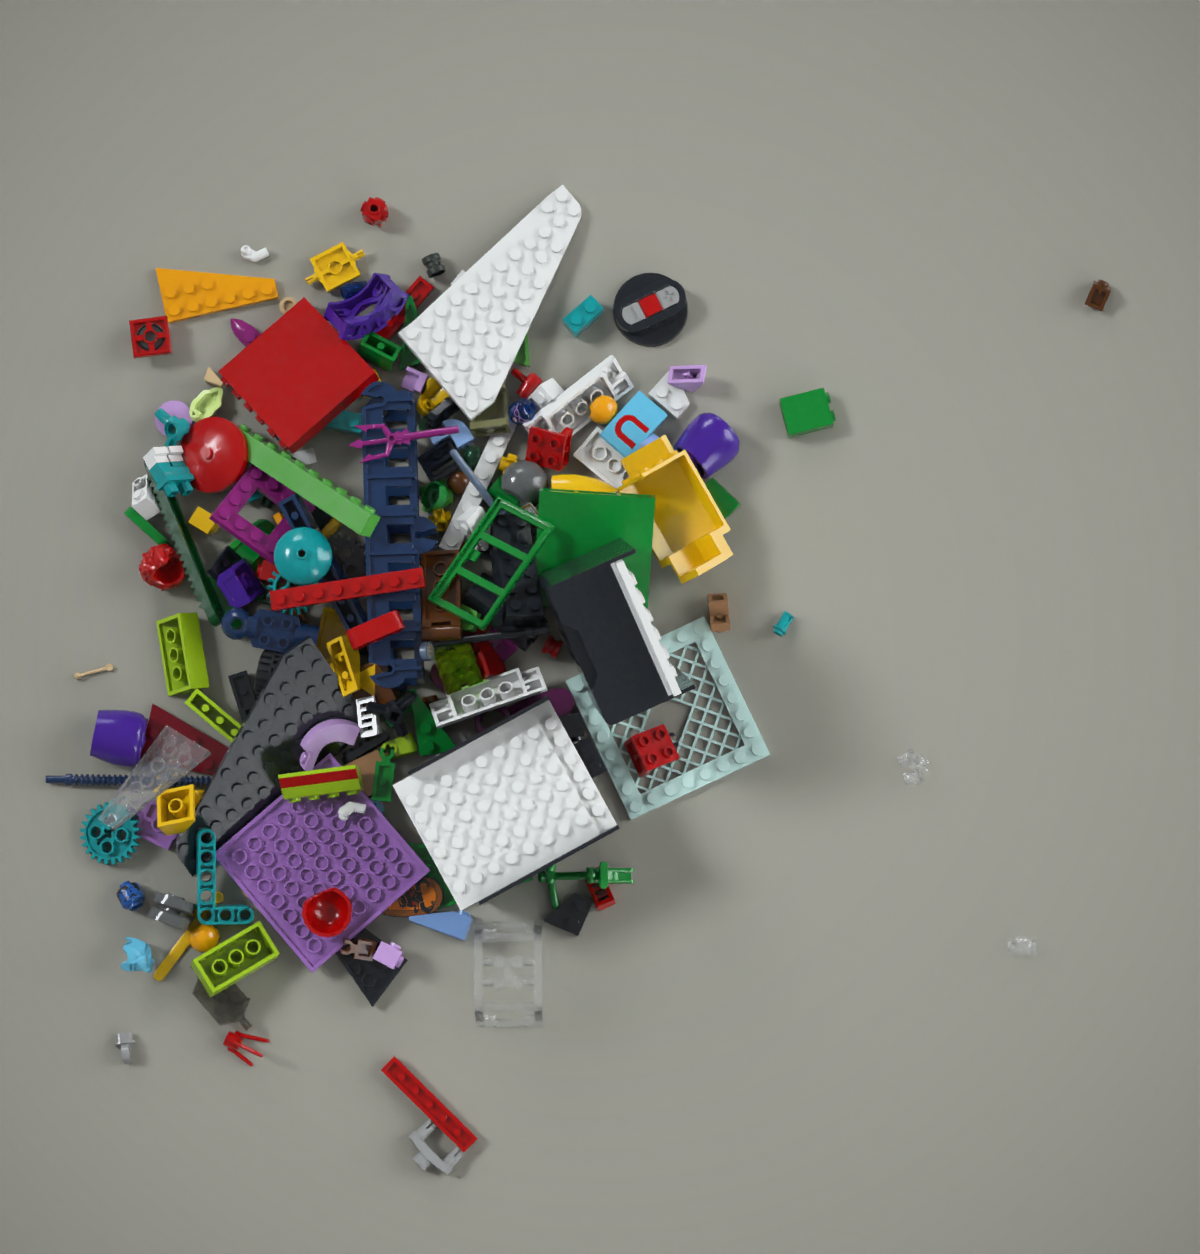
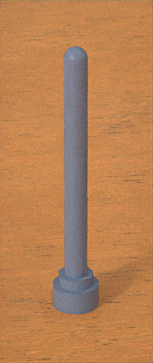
M452 449L450 451L452 458L489 507H491L494 499L457 450ZM503 509L499 512V514L510 515Z

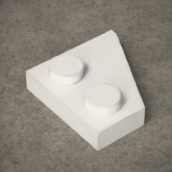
M668 371L648 395L678 419L690 403L683 389L668 385Z

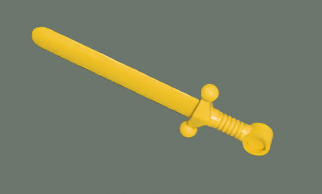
M215 892V904L221 903L224 900L223 893ZM196 910L190 915L196 918L189 925L188 930L183 933L154 972L155 980L162 981L190 945L189 935L191 929L201 924L197 918ZM204 910L200 916L202 919H208L211 912Z

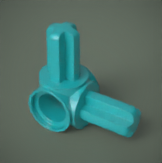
M161 408L155 412L156 418L164 424V431L167 436L164 446H176L177 442L182 440L183 435L188 434L190 430L188 421L184 418L170 416Z

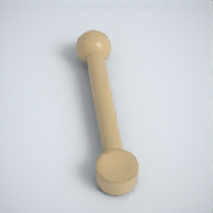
M107 664L106 667L84 673L77 672L74 674V678L79 680L83 676L106 670L110 672L113 670V665Z

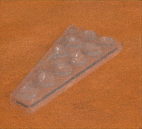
M166 725L103 810L98 820L115 831L211 755L210 751Z

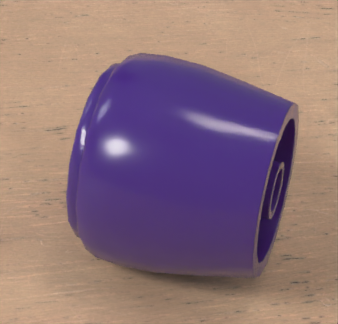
M708 412L702 413L692 420L675 443L674 451L677 450L680 453L686 450L700 477L706 479L735 458L739 452L740 441L734 430L723 419Z
M99 710L90 756L120 767L132 768L138 765L146 740L147 718L135 711Z

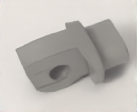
M132 1032L116 1034L117 1042L115 1046L121 1049L124 1064L132 1063L131 1048L135 1046Z

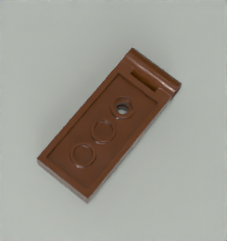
M459 549L428 551L421 554V567L424 571L426 588H421V633L423 642L462 640V619L444 609H439L440 607L428 600L436 585L459 554ZM457 574L441 599L462 609V576Z

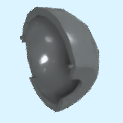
M521 460L512 463L505 469L502 475L501 488L507 494L515 496L520 501L521 506L531 502L536 507L539 504V489L548 488V477L543 468L537 463Z

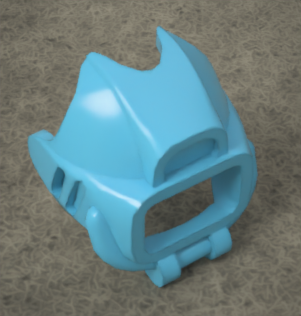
M125 937V940L129 941L126 942L123 949L128 959L126 962L121 963V969L125 971L142 970L143 972L151 973L154 959L152 958L150 945L137 938Z

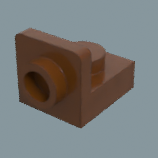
M1094 280L1085 305L1103 311L1111 292L1109 283L1103 280Z

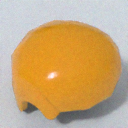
M601 395L595 398L594 402L589 406L591 410L589 417L598 424L610 423L618 413L617 403L611 396Z
M202 923L192 928L189 935L190 945L196 951L204 953L217 946L220 939L218 930L213 925Z

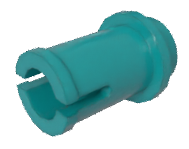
M784 611L778 623L773 625V632L780 637L786 635V630L794 616Z

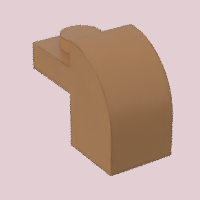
M727 593L707 594L711 632L722 633L726 630H731Z

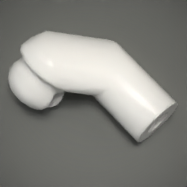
M244 245L241 248L242 257L251 262H257L269 256L266 247L258 251L251 249L248 245Z
M348 802L339 808V819L345 821L353 812L365 814L367 805Z

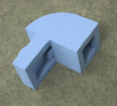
M448 419L442 423L444 428L459 426V433L430 437L434 447L451 438L458 451L475 442L468 427L463 422L455 419Z

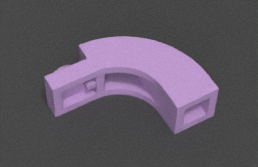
M330 719L311 728L300 743L301 747L306 750L300 757L301 767L306 771L313 770L319 752L331 742H343L354 746L360 731L358 724L345 719Z

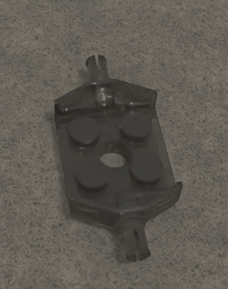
M199 978L197 979L192 994L220 1026L237 1022L246 1031L253 1026L244 1015L250 998H247L236 984L219 992L226 996V1000L218 1002L215 999V995L210 998Z

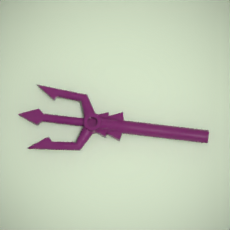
M385 424L355 425V427L364 432H367L368 429H382L386 438L367 441L358 439L348 446L361 449L366 445L387 442L385 453L377 455L368 454L360 462L364 463L389 457L395 444L410 445V440L459 433V426L411 433L408 432V429H405L402 432L397 431L393 434Z

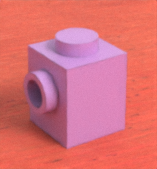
M381 941L373 959L394 970L395 967L399 968L404 957H402L403 952L400 951V946L393 942L389 945Z

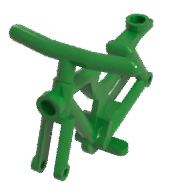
M602 861L599 864V868L586 867V872H556V864L547 868L546 872L543 870L538 873V881L545 882L546 880L551 906L553 909H557L559 901L556 891V880L587 879V883H599L601 889H606L608 884H634V880H631V873H625L634 872V868H608L607 862Z

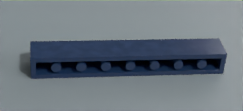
M295 493L277 503L291 529L307 527L317 530L322 534L302 496ZM333 553L330 569L319 580L320 583L347 579ZM357 598L331 602L346 630L368 621L367 615Z

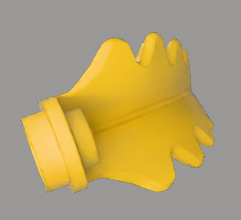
M430 377L427 380L426 390L420 395L416 405L417 412L423 417H426L432 409H435L438 404H441L445 398L449 397L434 378Z

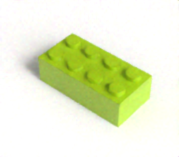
M258 921L193 959L190 965L211 998L274 961L280 953L261 922Z

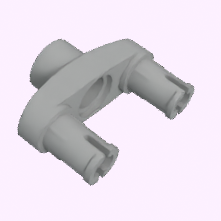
M427 1119L417 1131L414 1130L409 1135L410 1140L419 1151L412 1160L423 1171L432 1165L448 1175L453 1170L452 1167L464 1157V1154L460 1152L454 1157L459 1152V1149L455 1147L444 1159H440L424 1143L425 1139L437 1128L432 1124L426 1129L432 1123Z

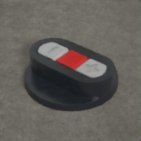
M643 273L630 278L618 290L613 302V318L618 330L629 341L640 346L656 347L672 341L680 334L688 317V303L684 288L677 281L658 273Z

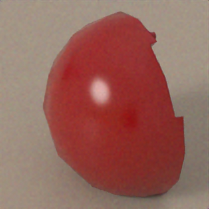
M331 887L306 899L303 903L302 916L304 924L311 932L321 937H332L339 935L346 929L351 920L353 909L346 894L335 887Z

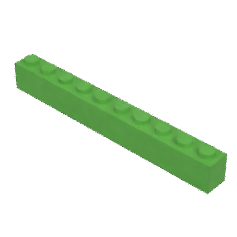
M244 424L238 426L247 440L248 461L359 535L371 537L381 518L375 513L376 510L368 505L363 506L360 499L355 496H348V492L345 489L334 487V482L325 477L322 479L319 477L320 473L311 468L308 470L305 468V463L297 459L293 460L290 453L283 450L282 452L279 451V446L272 442L267 443L264 441V436L250 432V427Z

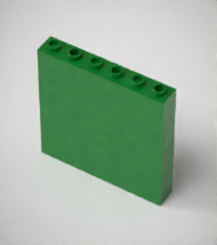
M540 488L538 517L551 523L555 528L535 556L538 578L545 571L621 538L636 551V553L622 560L626 568L634 574L637 584L634 586L641 591L645 599L643 605L648 609L655 495ZM538 527L536 541L543 532V530L539 529ZM540 586L543 608H548L549 604Z

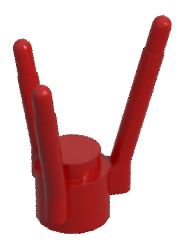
M237 1030L235 1033L229 1031L223 1042V1045L228 1047V1051L234 1053L249 1066H253V1063L237 1051L239 1048L258 1057H263V1054L242 1044L243 1039L241 1038L269 1043V1039L244 1034Z

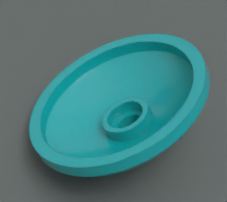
M307 527L295 528L286 532L278 540L274 550V563L278 572L285 580L296 585H310L322 579L330 569L332 563L331 546L325 536L317 530ZM300 551L306 552L304 557L298 555Z

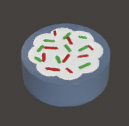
M430 641L422 642L420 645L419 653L423 661H432L434 659L435 650Z

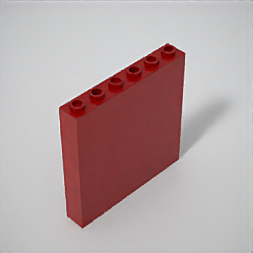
M305 297L218 371L222 376L220 380L227 388L230 386L233 389L232 394L238 400L242 399L245 402L243 406L250 413L254 412L257 415L255 419L262 426L265 424L268 427L267 432L273 438L277 436L280 440L278 442L285 451L289 449L292 454L298 451L359 398L368 385L379 380L376 372L345 340H341L339 333Z

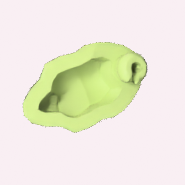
M215 387L210 390H203L192 401L189 414L193 421L198 422L204 418L214 416V413L222 406L224 395L222 388Z

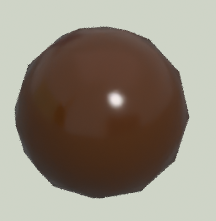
M463 471L454 472L448 478V488L454 494L462 495L470 480Z

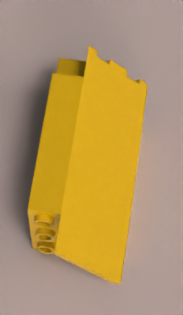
M663 435L620 460L629 477L621 481L623 485L617 488L618 492L655 495L652 552L662 568L671 564L680 582L683 584L734 555L723 537V534L731 529L686 450L680 453L677 450L674 451L666 435Z

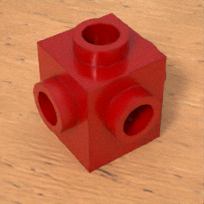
M369 197L367 202L364 201L360 210L364 222L371 226L377 225L380 227L389 215L387 204L378 197H375V199ZM372 208L377 209V211L372 212L371 210Z

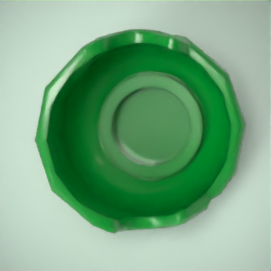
M431 482L423 489L421 503L425 506V509H441L448 500L447 489L440 482Z

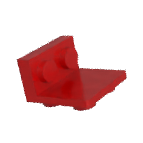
M531 426L525 460L535 462L542 467L561 471L569 462L573 429L566 427L561 433H556Z
M664 724L633 735L624 743L640 778L646 776L653 769L680 758Z

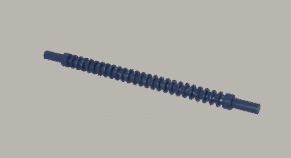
M66 774L65 776L46 775V783H65L67 786H72L73 783L76 786L78 783L83 786L85 783L86 786L89 784L92 786L94 784H97V786L100 784L103 786L105 784H108V786L111 784L114 786L116 784H119V786H122V784L124 786H127V784H130V786L141 784L143 787L146 784L148 787L151 784L152 787L155 785L158 787L160 785H163V787L166 785L169 787L171 785L182 787V785L193 784L196 787H199V785L204 787L211 780L210 776H207V778L196 776L194 778L192 775L190 778L187 775L185 778L182 775L179 778L176 775L174 777H171V775L168 777L166 775H163V777H160V775L157 777L155 775H152V777L149 775L146 777L144 775H141V777L138 775L135 777L133 775L122 777L121 774L119 777L116 774L113 777L110 774L107 777L105 774L102 776L100 774H97V776L94 774L91 776L89 774H86V776L83 774L80 776L78 774H75V776L73 774Z

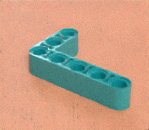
M201 828L197 833V918L205 925L248 924L254 919V912L249 905L215 904L216 836L210 828ZM210 833L211 839L208 842H203L201 840L202 834ZM204 852H210L211 858L208 861L201 860V855ZM209 871L211 873L210 879L202 880L201 874ZM203 891H210L211 896L209 899H201ZM209 910L211 912L210 917L202 919L200 916L202 911ZM223 910L230 911V916L227 919L220 917V913ZM242 910H249L250 914L247 918H240Z

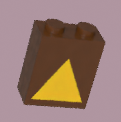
M369 663L360 667V690L353 693L355 699L375 695L376 703L386 704V702L393 699L399 700L402 698L398 687L392 689L381 688L369 677L383 672L389 673L388 667Z

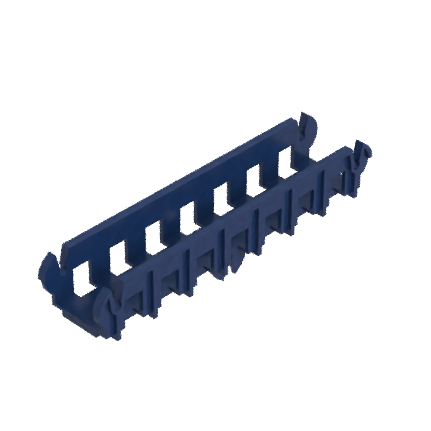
M380 381L373 382L364 389L361 396L371 397L372 399H370L366 406L361 407L362 425L385 424L387 427V422L407 421V428L389 429L390 432L394 434L408 429L409 433L417 432L414 392H409L408 390L396 391L392 385ZM383 411H388V414L383 416ZM368 429L367 432L362 430V441L386 438L382 429ZM416 439L410 440V445H393L389 457L363 463L364 506L368 505L376 510L375 513L381 517L371 537L365 536L366 576L421 568V554L428 551H437L439 546H435L438 541L426 539V537L439 534L436 530L437 526L428 518L419 515ZM387 442L363 446V459L368 454L377 455L385 453ZM388 459H408V466L388 467ZM409 496L410 505H389V497ZM411 534V543L390 544V535ZM421 588L367 597L368 621L392 610L413 609V620H402L405 626L404 630L368 645L369 664L388 667L390 671L389 673L383 672L369 676L381 688L392 689L398 687L400 693H403L407 690L408 686L425 684L424 661L419 653L420 645L423 642L421 633ZM414 647V659H394V648Z

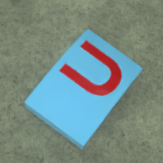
M639 390L599 436L625 458L634 453L641 442L665 422L668 414Z

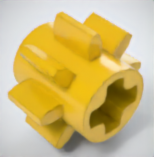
M508 453L507 457L502 456L499 470L503 471L502 475L509 465L518 461L517 455Z
M441 508L433 510L432 516H428V519L437 526L436 530L438 532H443L447 530L452 517L450 511L446 512Z

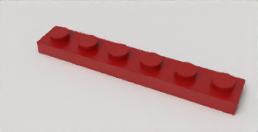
M395 1056L381 1069L464 1153L478 1139Z

